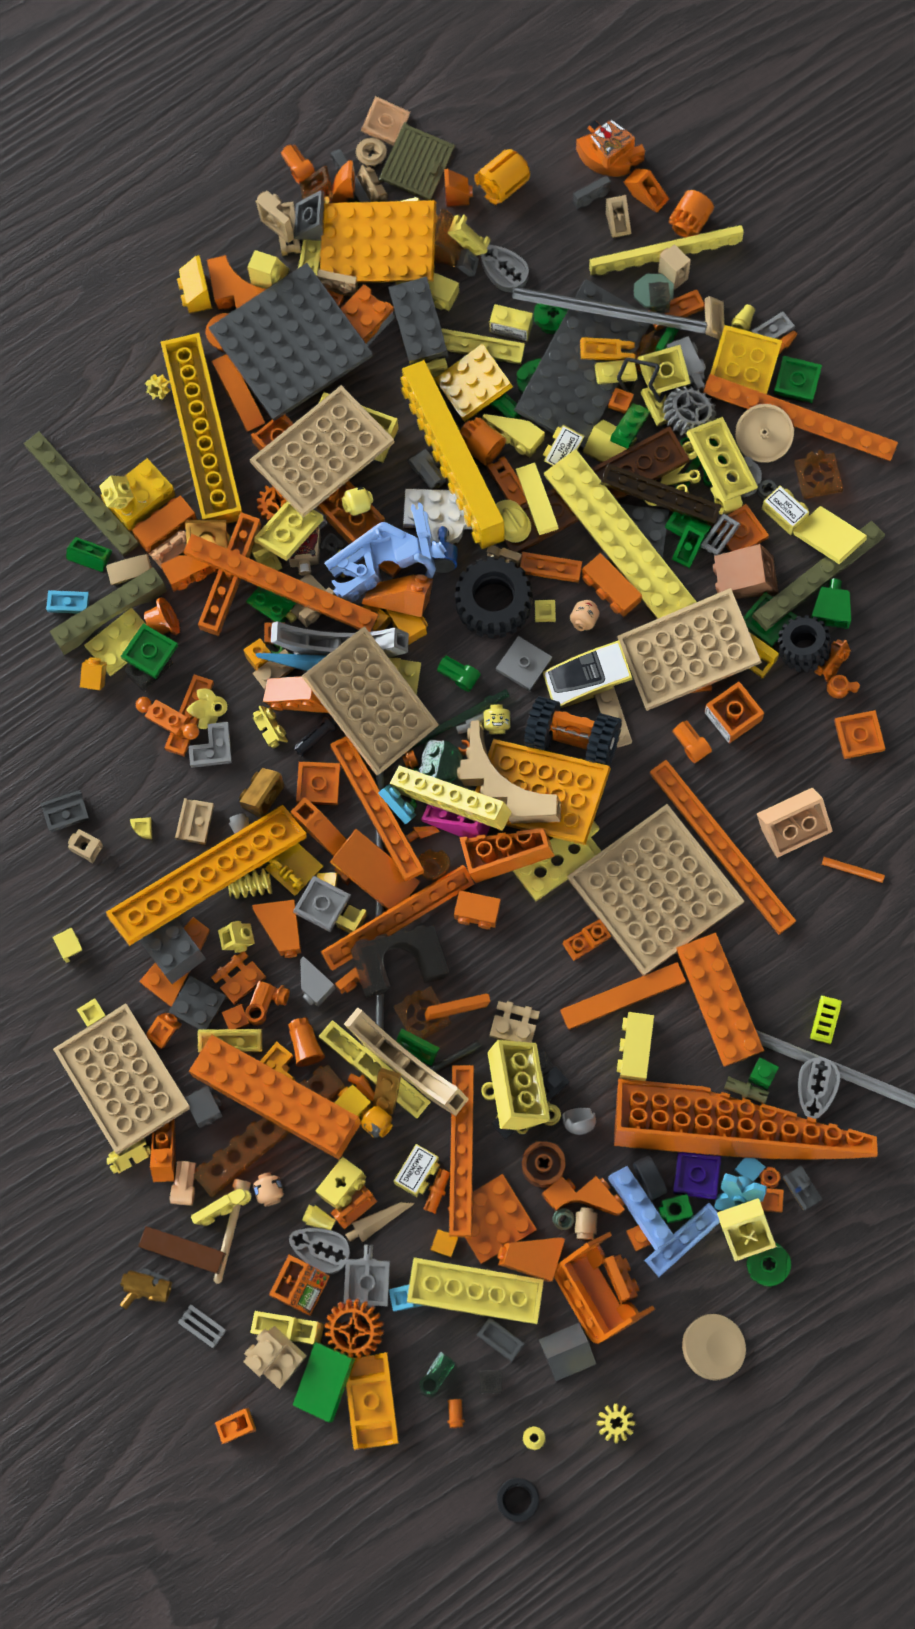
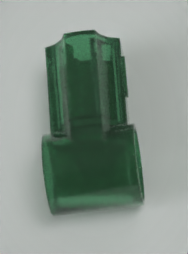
M440 1352L420 1381L421 1393L426 1397L435 1396L456 1363ZM428 1380L433 1381L436 1385L435 1389L431 1392L423 1388V1384Z

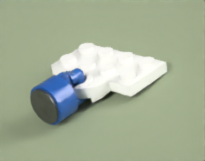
M405 489L404 528H416L411 506L414 504L416 510H418V502L421 503L424 511L429 516L428 521L432 541L436 543L440 541L446 549L444 553L445 558H434L435 572L446 573L454 570L457 567L458 549L453 544L460 541L464 529H472L471 526L467 527L463 510L460 511L458 509L456 495H452L450 490Z

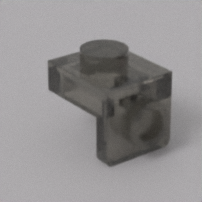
M649 283L650 311L656 313L670 312L669 283Z

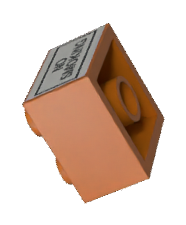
M737 682L707 703L704 711L729 744L760 723L764 716L763 710L740 682Z

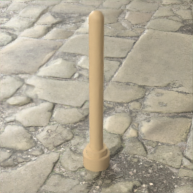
M234 1179L232 1188L235 1191L236 1189L249 1191L251 1183ZM239 1204L234 1206L233 1211L230 1212L221 1251L225 1252L226 1256L220 1273H215L214 1282L216 1284L221 1283L241 1208Z

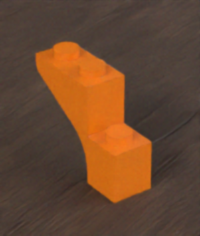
M597 1176L577 1193L574 1191L576 1186L569 1178L565 1180L563 1177L542 1193V1197L555 1212L572 1203H581L614 1216H620L625 1210L623 1208L625 1203L617 1194L613 1196L608 1190L610 1189L609 1184L603 1178L599 1180Z

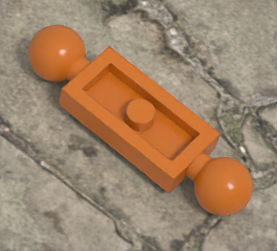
M148 697L137 699L136 709L141 713H146L145 717L151 722L178 737L182 732L185 738L189 740L198 737V726L189 723L190 719L158 700H155L152 704Z

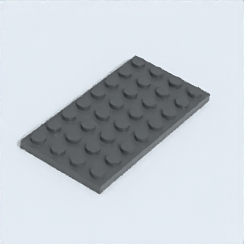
M587 279L584 280L575 298L637 309ZM568 309L513 411L553 434L557 427L562 428L563 425L583 434L585 437L579 446V449L583 450L593 427L600 420L619 382L597 384L594 365L600 362H610V360L581 359V338L631 341L635 343V348L630 350L621 349V353L635 354L650 323Z

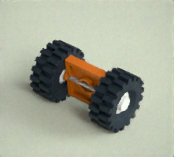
M541 696L536 698L525 729V746L547 751L551 741L554 740L586 749V761L608 766L611 764L621 733L622 720L620 718L600 713L597 719L592 721L586 717H578L568 712H560L561 706L559 701Z

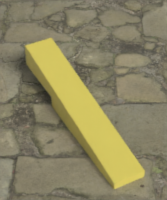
M333 1020L318 1036L322 1042L375 1085L381 1068L394 1071ZM401 1077L396 1102L417 1119L431 1102Z

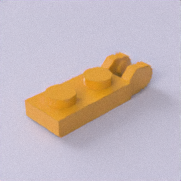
M586 337L580 340L581 359L620 361L626 358L635 359L633 353H621V349H634V342L621 341V339Z

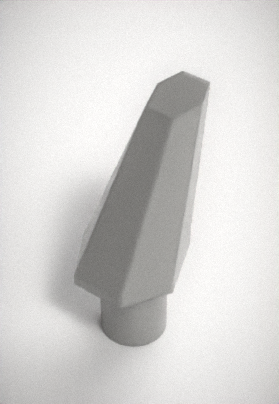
M483 713L465 720L466 724L456 726L458 734L467 732L468 728H471V721L479 720L482 724L484 722Z

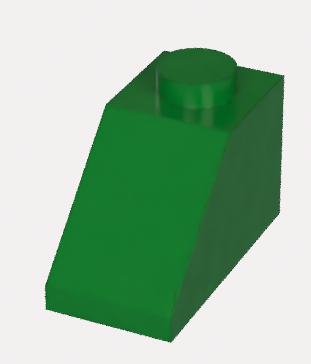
M692 519L684 530L672 560L690 568L700 552L701 544L709 534L711 526Z

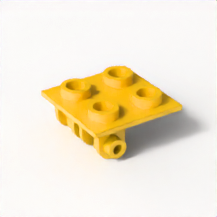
M297 843L269 860L270 864L265 870L296 896L324 866Z

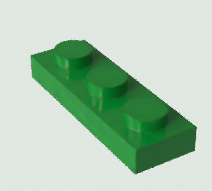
M632 403L611 435L610 441L628 449L649 417V409Z

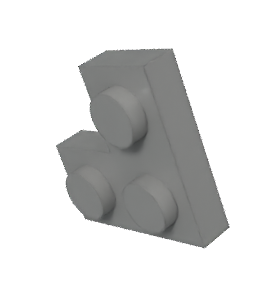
M228 722L207 724L209 744L189 746L191 768L232 763Z

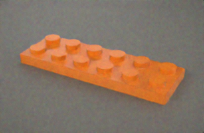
M713 933L676 947L723 1067L764 1052L717 934Z

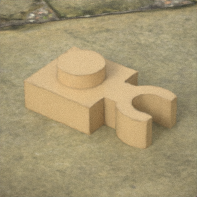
M494 545L488 547L486 551L488 557H494V559L506 558L507 563L513 561L517 563V568L520 567L522 558L520 553L505 548L499 549Z

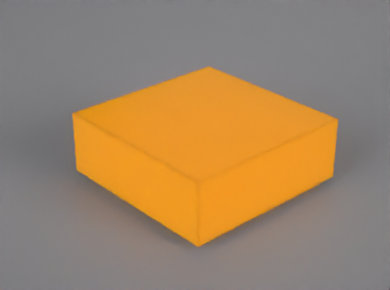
M438 1229L431 1251L452 1258L458 1237H450L448 1232Z

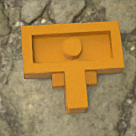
M276 1042L260 1062L295 1081L294 1077L288 1073L290 1068L287 1066L294 1056Z

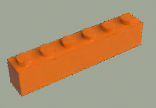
M241 512L227 549L249 558L255 544L254 537L261 528L260 519ZM219 569L198 623L200 630L216 636L220 635L241 578Z

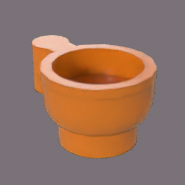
M835 675L827 683V692L830 696L837 699L845 697L849 691L856 693L860 688L858 682H849L843 675Z

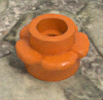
M413 750L406 752V755L402 756L406 767L414 769L413 767L419 765Z
M281 985L280 988H275L272 1000H275V1004L278 1006L280 1004L286 1005L290 990L284 988V985Z
M767 1167L759 1175L761 1184L767 1188H776L781 1180L780 1173L773 1167Z

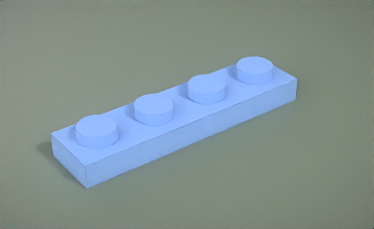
M628 1166L611 1174L608 1180L655 1251L673 1242L675 1239L674 1235Z

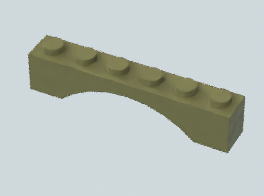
M154 567L50 630V633L62 653L66 655L82 645L94 631L113 617L135 606L151 602L167 592L165 584Z

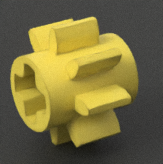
M154 374L145 383L148 386L146 393H149L152 399L159 396L162 400L166 396L165 394L171 391L168 388L170 381H167L163 374L160 377Z

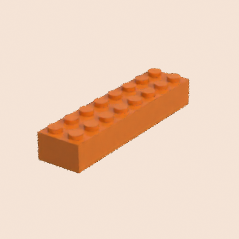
M212 1034L189 1070L195 1079L338 1160L361 1124L359 1117Z

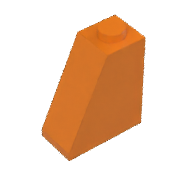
M295 900L252 905L256 917L280 956L293 958L300 954L301 944L298 918L293 913L296 907Z
M560 1237L506 1243L499 1250L497 1258L500 1261L498 1265L543 1279L546 1282L552 1281L565 1239Z

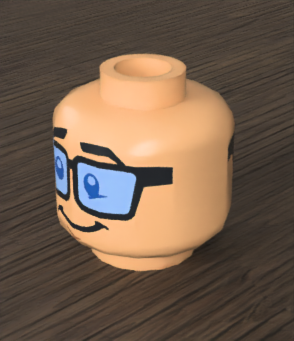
M271 1173L259 1175V1180L253 1184L257 1201L264 1204V1206H271L281 1202L280 1198L283 1197L284 1190L278 1176H271Z

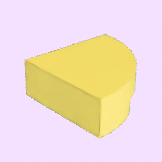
M151 817L130 819L131 826L137 835L145 839H152Z

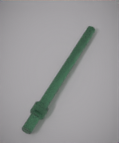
M505 689L494 696L489 695L483 699V702L440 724L410 750L487 708L490 709V705H496V703L509 697L508 691Z

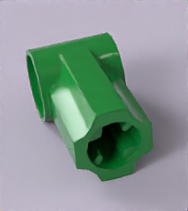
M506 392L500 396V399H496L489 404L492 409L498 410L504 417L520 419L522 416L513 411L517 403Z
M447 655L441 660L437 668V672L455 681L459 688L467 692L471 691L481 675L474 667L470 665L464 666Z

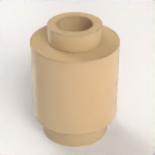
M580 1208V1212H576L575 1233L577 1234V1239L594 1240V1235L597 1234L598 1213H593L592 1208Z

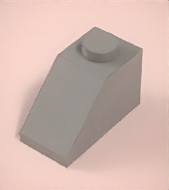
M303 956L300 959L301 990L304 994L302 997L308 1004L312 1005L314 1003L319 1007L335 990V986Z

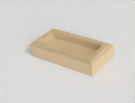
M708 296L705 298L706 335L719 340L724 329V303Z

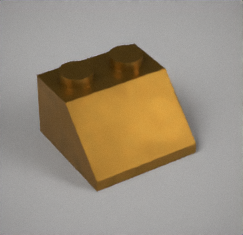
M262 768L260 772H256L251 779L252 784L248 790H243L239 798L241 807L258 818H262L267 814L285 787L282 775L279 772Z

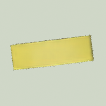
M255 1311L250 1333L259 1335L264 1329L268 1331L275 1326L290 1341L314 1345L315 1342L321 1343L324 1324L295 1317Z

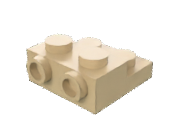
M266 190L256 200L260 220L286 242L290 243L294 239L293 228L290 222L291 218L282 209L281 199L276 194L272 195Z
M273 1326L268 1331L264 1329L257 1336L256 1339L259 1342L256 1346L252 1344L244 1353L247 1356L244 1363L259 1377L264 1374L280 1389L306 1358V1355L277 1327Z

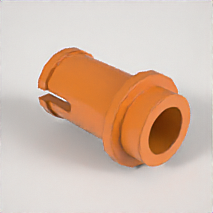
M462 1399L448 1400L449 1420L447 1423L450 1424V1428L463 1427L465 1420H463Z

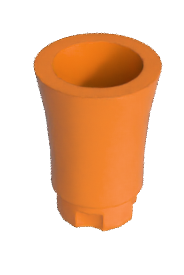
M298 1018L291 1021L288 1026L295 1051L296 1065L304 1067L323 1060L325 1055L319 1046L308 1018Z

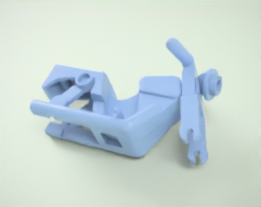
M418 502V510H416L414 504L411 506L418 538L386 522H381L324 562L335 578L342 573L345 576L355 578L345 583L332 581L336 587L333 591L337 597L354 602L366 591L373 589L382 581L379 565L384 561H393L400 568H406L417 562L422 563L427 568L425 576L433 578L436 571L434 558H445L444 553L446 549L440 541L438 543L432 541L428 521L429 516L424 511L421 503ZM365 558L366 566L363 564H356L360 560Z

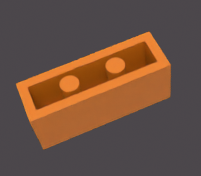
M180 495L177 498L171 499L161 510L154 511L147 520L137 523L132 531L136 540L149 555L150 552L178 531L185 530L186 520H197L195 512Z
M601 553L582 568L583 581L588 586L592 585L596 589L597 595L602 600L606 599L610 604V608L616 614H620L624 618L641 603L642 594Z

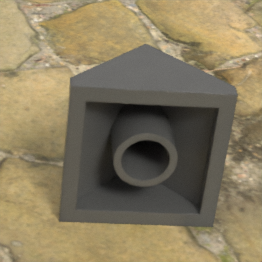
M320 190L296 203L295 239L321 240L324 227V203H326L324 191Z
M580 1323L539 1339L555 1381L596 1365L591 1347Z

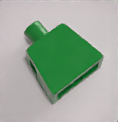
M830 579L829 588L821 587L811 619L816 617L818 622L822 620L825 626L848 629L851 623L850 592L848 590H841V580Z

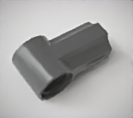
M426 449L408 460L412 470L417 475L420 474L431 490H437L446 481V478H443L432 456Z

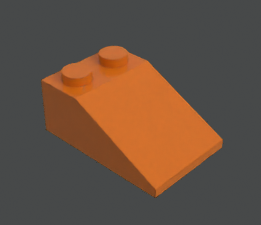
M418 574L379 582L373 589L367 591L362 604L422 617L430 600L433 579Z

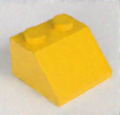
M198 255L179 269L180 278H177L179 290H184V295H181L183 307L187 306L189 313L212 308L200 256Z

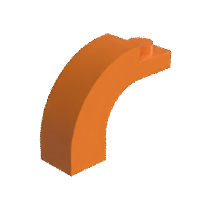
M592 134L576 140V150L584 164L591 170L605 176L630 174V166L639 165L645 158V149L641 144L634 147L606 169L590 147V136Z

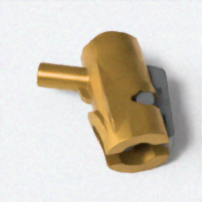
M146 1268L141 1272L129 1270L128 1274H123L121 1286L124 1287V1292H128L120 1305L127 1310L135 1299L146 1297L150 1301L167 1302L172 1282L169 1278Z

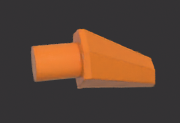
M794 330L778 339L782 340L779 355L785 348L790 346L797 333Z
M435 826L412 827L413 831L406 835V838L411 843L418 837L422 839L440 831Z
M351 1073L348 1081L357 1085L356 1088L373 1102L375 1092L365 1076L362 1074L359 1077Z

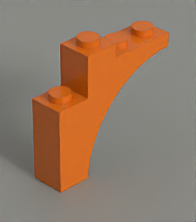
M226 255L207 260L214 299L218 309H228L232 306H236L237 309L266 290L240 278L229 265Z

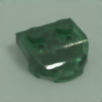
M426 739L418 772L451 783L450 781L458 777L457 769L460 767L461 760L465 759L461 752L450 742Z

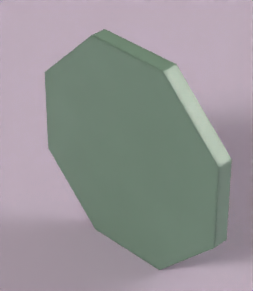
M645 274L634 283V299L645 308H662L673 299L674 284L663 274Z

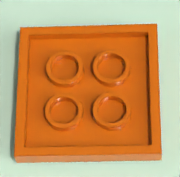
M503 1174L472 1192V1237H465L481 1265L498 1255L501 1246L504 1247L506 1243L519 1242L537 1231Z

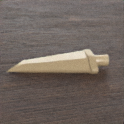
M400 1202L363 1219L354 1221L352 1223L354 1230L345 1235L349 1242L358 1237L364 1242L415 1203Z

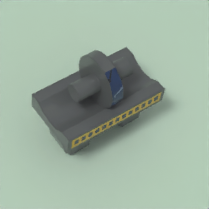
M802 1166L782 1177L803 1211L822 1200V1197Z

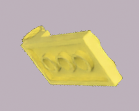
M721 417L688 430L687 435L713 485L711 491L715 497L714 503L721 505L719 514L722 515L724 513L726 515L742 507L740 495L753 491L758 486L724 418ZM710 438L715 439L717 441V447L712 446L710 444ZM718 456H723L727 464H721ZM727 474L734 475L736 481H729Z
M593 821L586 845L558 838L550 840L554 857L560 856L563 859L561 865H553L551 862L553 857L513 870L535 902L568 880L567 876L601 852L591 838L600 829L595 821ZM570 845H578L580 851L577 854L570 853L568 850ZM537 868H543L546 870V875L539 878L534 874V871Z

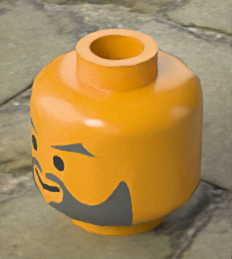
M379 1106L367 1107L361 1114V1127L374 1138L386 1136L393 1127L392 1117Z

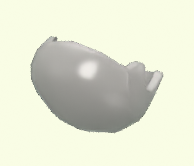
M590 1108L570 1109L562 1114L564 1126L572 1134L583 1135L595 1127V1113L592 1114Z

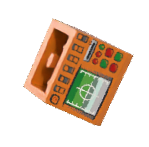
M288 1255L269 1295L311 1316L330 1276L308 1263Z

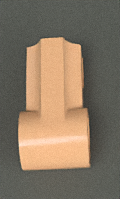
M177 1161L175 1182L172 1184L170 1193V1204L193 1205L196 1163Z

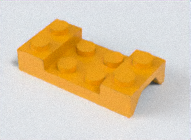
M388 1353L365 1356L361 1359L355 1358L346 1388L354 1450L399 1444Z

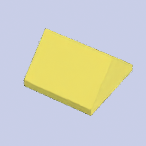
M602 420L593 427L583 453L602 463L625 451L627 448L610 441L616 426ZM635 437L630 447L634 446L638 439L637 437Z

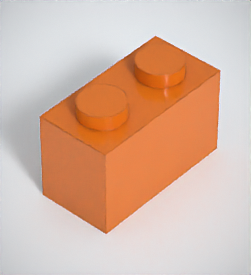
M459 890L454 919L463 925L474 923L483 929L495 928L501 899Z

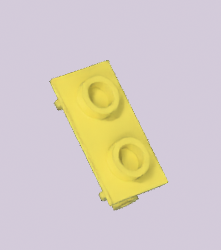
M259 706L260 710L253 713V720L260 731L267 727L268 730L262 733L268 746L274 749L279 746V741L287 743L286 732L281 725H278L274 711L271 708Z
M143 1138L118 1155L114 1151L109 1154L107 1164L113 1163L110 1168L114 1174L117 1172L119 1174L132 1167L129 1161L130 1158H133L137 1164L149 1157L151 1149L149 1146L144 1147L147 1144L146 1139Z

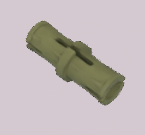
M728 1076L724 1087L725 1090L727 1089L742 1095V1098L746 1099L748 1097L762 1104H765L769 1091L752 1086L748 1081L744 1083Z

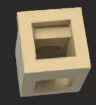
M78 829L76 834L73 833L68 841V848L71 852L91 863L95 861L103 847L100 840ZM84 844H88L85 850L81 849Z

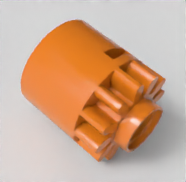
M688 190L670 216L669 224L673 225L672 229L681 237L699 235L712 214L714 205L704 194L695 190Z
M476 417L474 421L469 420L460 430L471 455L485 466L490 464L500 454L506 443V438L495 429H492L480 417Z

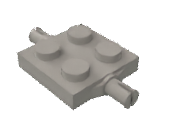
M368 1244L364 1245V1258L346 1259L344 1304H346L347 1299H351L353 1304L356 1299H360L361 1306L365 1301L368 1302L366 1307L368 1309L372 1306H388L390 1261H381L373 1258V1245H369V1253ZM361 1315V1320H362V1321H364V1320L367 1321V1320L365 1319V1317H363V1316Z

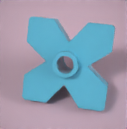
M725 1174L721 1184V1189L725 1193L717 1195L714 1208L724 1211L758 1198L762 1202L767 1187L758 1183H752L751 1179L745 1176L736 1177Z

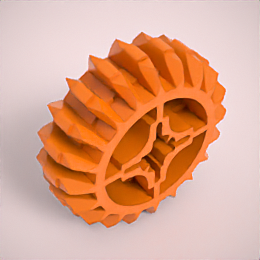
M351 1299L346 1300V1305L343 1302H339L338 1308L333 1307L331 1309L333 1314L327 1315V1319L330 1322H327L324 1326L330 1329L325 1333V1336L332 1337L328 1344L332 1345L335 1343V1350L341 1349V1353L344 1354L348 1352V1356L352 1358L356 1354L357 1358L361 1359L363 1353L369 1356L371 1354L370 1349L373 1351L377 1349L376 1344H380L382 1341L379 1336L384 1334V1330L378 1328L383 1326V1321L376 1320L381 1316L380 1313L375 1315L372 1313L375 1310V1306H372L370 1309L366 1308L368 1305L367 1301L361 1306L360 1299H356L354 1305ZM352 1312L350 1322L338 1323L341 1315ZM361 1315L366 1318L369 1325L361 1321ZM353 1324L355 1325V1329L358 1330L356 1333H354V1330L350 1328ZM340 1333H343L347 1336L348 1343L343 1340V1338L340 1336ZM370 1335L367 1343L356 1345L359 1336Z

